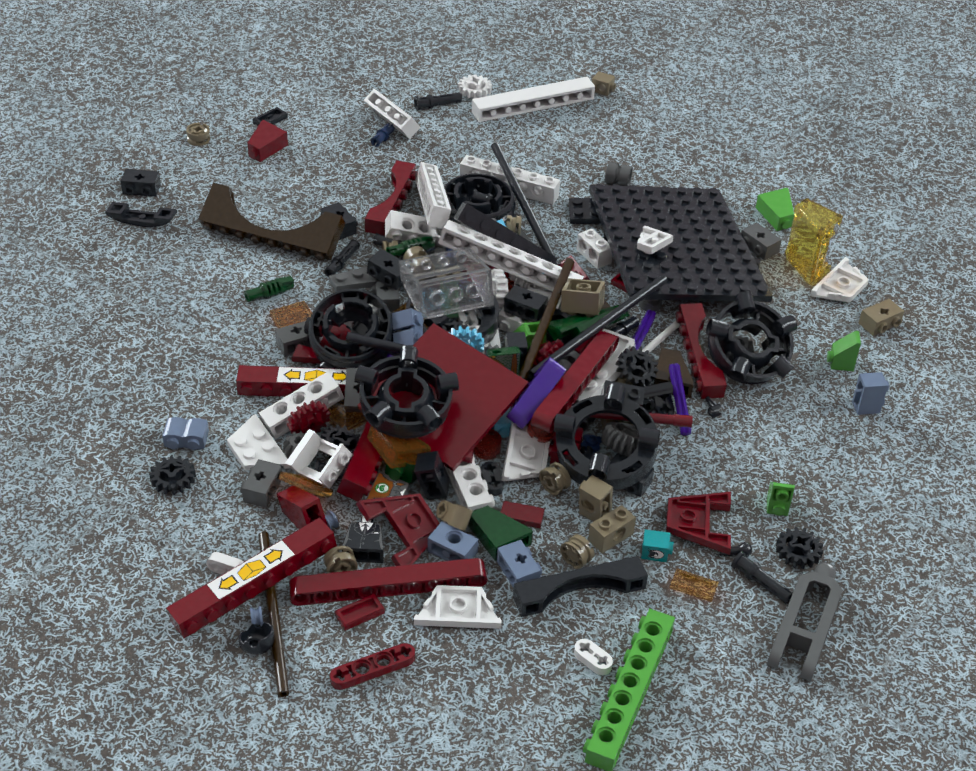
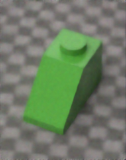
M854 331L832 344L831 351L827 352V362H830L831 370L854 371L861 346L859 331Z

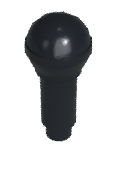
M743 542L738 546L731 547L730 555L720 551L719 555L732 556L738 555L743 551L747 557L752 553V546L747 542Z

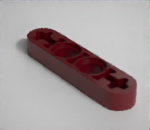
M402 643L337 666L330 672V684L337 690H343L407 667L415 661V648L411 644ZM405 652V654L409 656L405 657L404 655H401V653ZM381 659H386L390 663L387 666H380L377 662ZM359 667H366L368 672L359 674L356 670ZM337 676H341L344 680H340Z

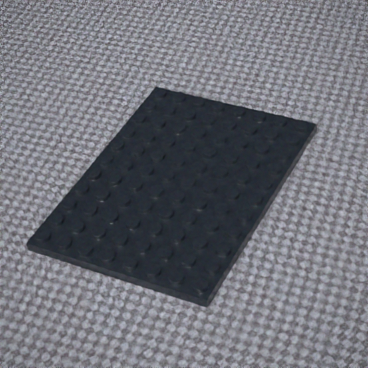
M602 184L589 186L590 196L629 298L659 276L665 275L668 282L644 300L736 301L735 296L737 294L750 291L754 301H772L773 295L719 189H701L698 187L669 188L667 186L639 187L635 185L610 186ZM643 226L673 235L672 243L653 254H646L644 251L637 249V242L640 234L643 232Z

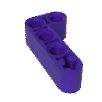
M553 358L547 359L537 370L533 380L506 417L523 429L539 405L560 380L566 369Z

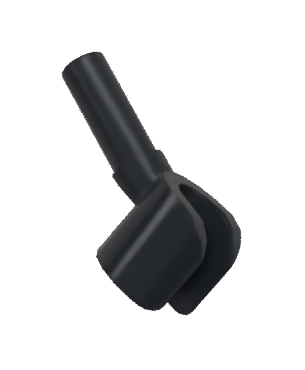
M707 396L705 400L710 405L708 414L712 418L720 416L721 413L718 410L721 409V405H715L710 397Z

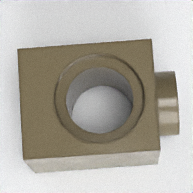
M598 71L592 78V83L595 85V93L609 96L611 92L615 91V76Z

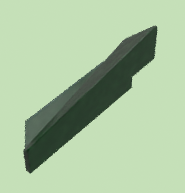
M619 305L601 309L599 315L595 316L579 314L551 321L547 330L554 341L569 335L574 339ZM627 311L611 324L630 317L629 312Z

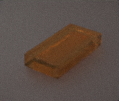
M677 568L670 588L712 602L719 582Z

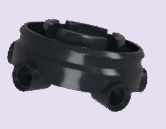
M465 174L450 180L444 186L451 207L448 220L460 225L461 222L454 219V216L462 202L467 203L490 218H495L496 221L503 219L505 225L507 215H512V217L520 216L515 214L516 202L513 190L506 182L497 177L487 174ZM477 189L478 192L484 194L490 193V201L484 203L470 202L473 190Z
M345 289L330 294L315 307L311 317L306 319L304 333L309 334L311 348L317 359L321 362L318 368L347 369L358 368L360 365L370 368L376 362L387 357L390 351L346 342L338 339L331 332L333 326L340 327L346 322L358 321L368 329L364 336L393 342V333L395 331L392 325V313H390L387 305L378 296L360 289ZM342 303V311L336 313L335 306ZM369 304L378 308V316L375 313L373 314V309ZM379 321L383 331H380ZM324 335L332 348L327 345L323 348L315 336L322 337ZM363 352L362 355L350 357V354Z
M750 291L737 294L735 302L724 307L715 319L708 321L706 335H708V349L714 363L726 376L743 384H761L775 378L777 375L784 378L794 368L790 363L794 350L791 332L797 330L796 319L792 315L782 317L770 306L754 301ZM728 316H732V319H739L730 325L727 322L721 321ZM743 330L757 336L763 330L767 336L761 343L764 352H749L742 346L740 340L733 338V332ZM729 351L734 356L732 361L725 356ZM775 355L779 356V358L766 371L763 372L764 374H755V372H758L761 368L765 367Z
M412 345L403 346L400 349L399 356L382 359L370 368L360 365L354 379L355 383L360 384L359 399L361 409L368 423L379 432L400 439L419 438L438 429L448 416L453 391L459 390L456 372L445 373L433 362L418 357V349ZM384 381L379 387L376 396H373L376 389L378 388V383ZM430 385H432L435 388V394L438 400H435V396ZM389 387L393 394L407 391L419 396L423 390L424 393L419 400L412 402L411 408H400L399 401L390 395Z

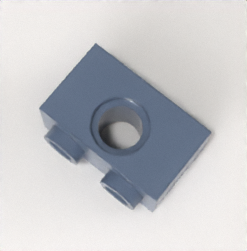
M441 522L428 537V552L446 561L471 559L478 553V539L471 534Z

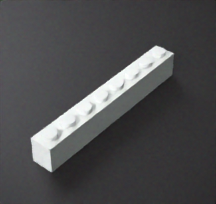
M588 77L475 98L472 99V113L478 122L592 100L594 99L595 85Z

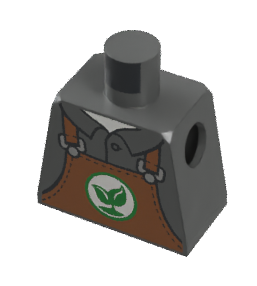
M379 472L366 500L409 495V484L400 479L394 481L389 475Z

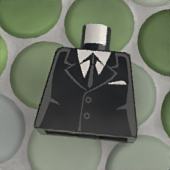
M364 516L361 517L360 522L350 523L342 546H348L353 550L357 562L384 563L381 524L373 523V519L367 522Z

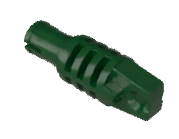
M432 236L412 238L402 241L399 245L386 247V252L395 257L404 256L405 252L411 247L420 246L425 251L434 248L435 242Z
M291 276L260 283L258 287L244 291L245 299L247 302L259 298L268 299L269 296H277L279 293L283 294L294 288V280Z

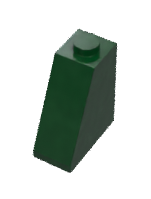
M488 505L472 512L469 528L495 561L497 560V549L501 546L519 540L523 542L525 547L532 545L533 531L531 528Z

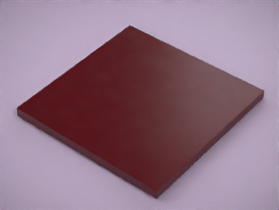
M433 323L413 346L418 349V357L433 362L445 373L456 372L459 390L453 391L448 416L438 429L428 435L405 440L424 453L438 451L443 465L454 472L466 456L529 386V382ZM384 381L378 383V388L376 389L373 396H376L379 387ZM430 385L433 390L435 400H438L435 394V388L432 385ZM389 387L390 395L399 401L400 408H411L412 402L419 400L424 393L423 390L419 396L407 391L393 394ZM359 403L357 405L358 409L362 411L361 404Z

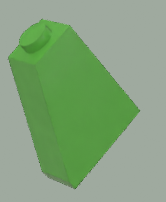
M788 188L758 195L756 209L776 231L792 227L794 211Z

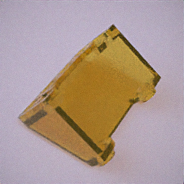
M805 198L801 203H797L794 208L795 214L785 255L787 261L806 283L814 286L830 272L831 265L825 261L830 238L835 235L834 227L836 224L840 225L842 223L843 216Z

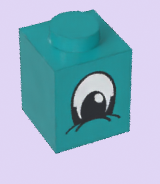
M645 529L641 559L667 562L668 554L672 555L674 542H670V533Z

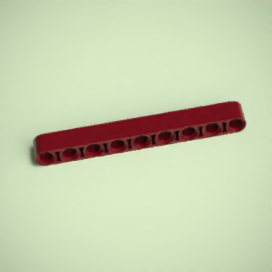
M603 330L598 332L536 409L532 416L531 426L549 433L554 430L556 414H564L572 407L616 350L619 336Z
M479 558L296 576L289 581L291 603L295 606L359 600L372 594L379 598L433 592L437 585L482 587L487 583L488 579L484 561Z

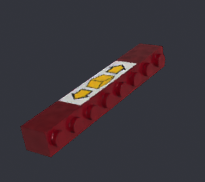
M239 365L236 379L237 395L285 397L324 373L329 372L339 385L345 399L346 369Z
M319 517L166 607L171 623L183 638L194 634L199 629L214 622L219 617L312 563L330 549L337 547L334 532Z

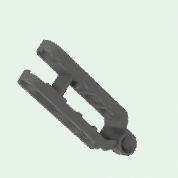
M823 562L818 564L814 571L799 576L766 666L778 669L786 646H791L808 653L800 678L811 682L843 591L835 580L836 569L833 565ZM816 583L820 587H827L825 593L827 601L814 633L794 625L805 594L812 591Z

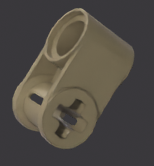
M442 500L437 507L436 514L438 518L447 522L448 525L465 531L473 510L459 504H453L447 500Z

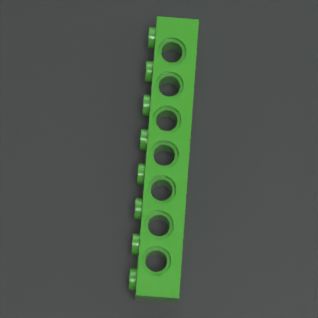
M650 608L646 617H641L638 626L640 631L639 633L635 632L631 640L632 649H627L624 655V667L619 666L615 677L617 680L616 685L611 684L607 695L609 700L608 702L604 701L600 709L599 715H601L600 720H595L591 730L593 736L591 739L587 738L584 744L583 752L586 753L585 763L605 771L614 770L672 634L675 617Z

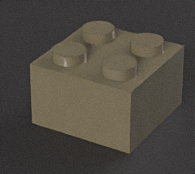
M568 278L561 292V312H566L569 315L577 313L585 314L586 316L599 315L605 301V281Z

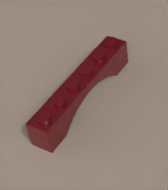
M396 160L391 169V183L395 190L383 203L370 208L365 217V232L378 233L385 236L386 217L391 210H401L403 200L407 199L408 190L412 189L413 181H416L418 171H416L415 163Z
M702 303L680 304L679 312H676V322L680 324L679 332L680 336L684 338V350L688 352L687 361L692 366L691 375L696 380V392H699L701 399H705L707 396L710 398H724L727 384L723 371L707 359L699 345L698 336L703 330L706 318Z

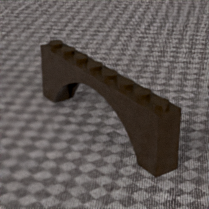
M217 183L212 184L198 218L202 227L208 231H212V229L218 230L219 233L228 235V233L233 234L239 239L248 238L254 243L259 244L263 242L273 248H276V246L282 247L285 251H297L303 256L312 255L322 261L332 259L345 226L342 215L326 211L309 224L295 229L270 230L256 226L238 212L234 193L230 187Z

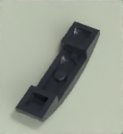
M112 202L105 211V214L114 220L140 227L165 225L177 213L176 209L160 207L157 212L132 210L129 208V204Z

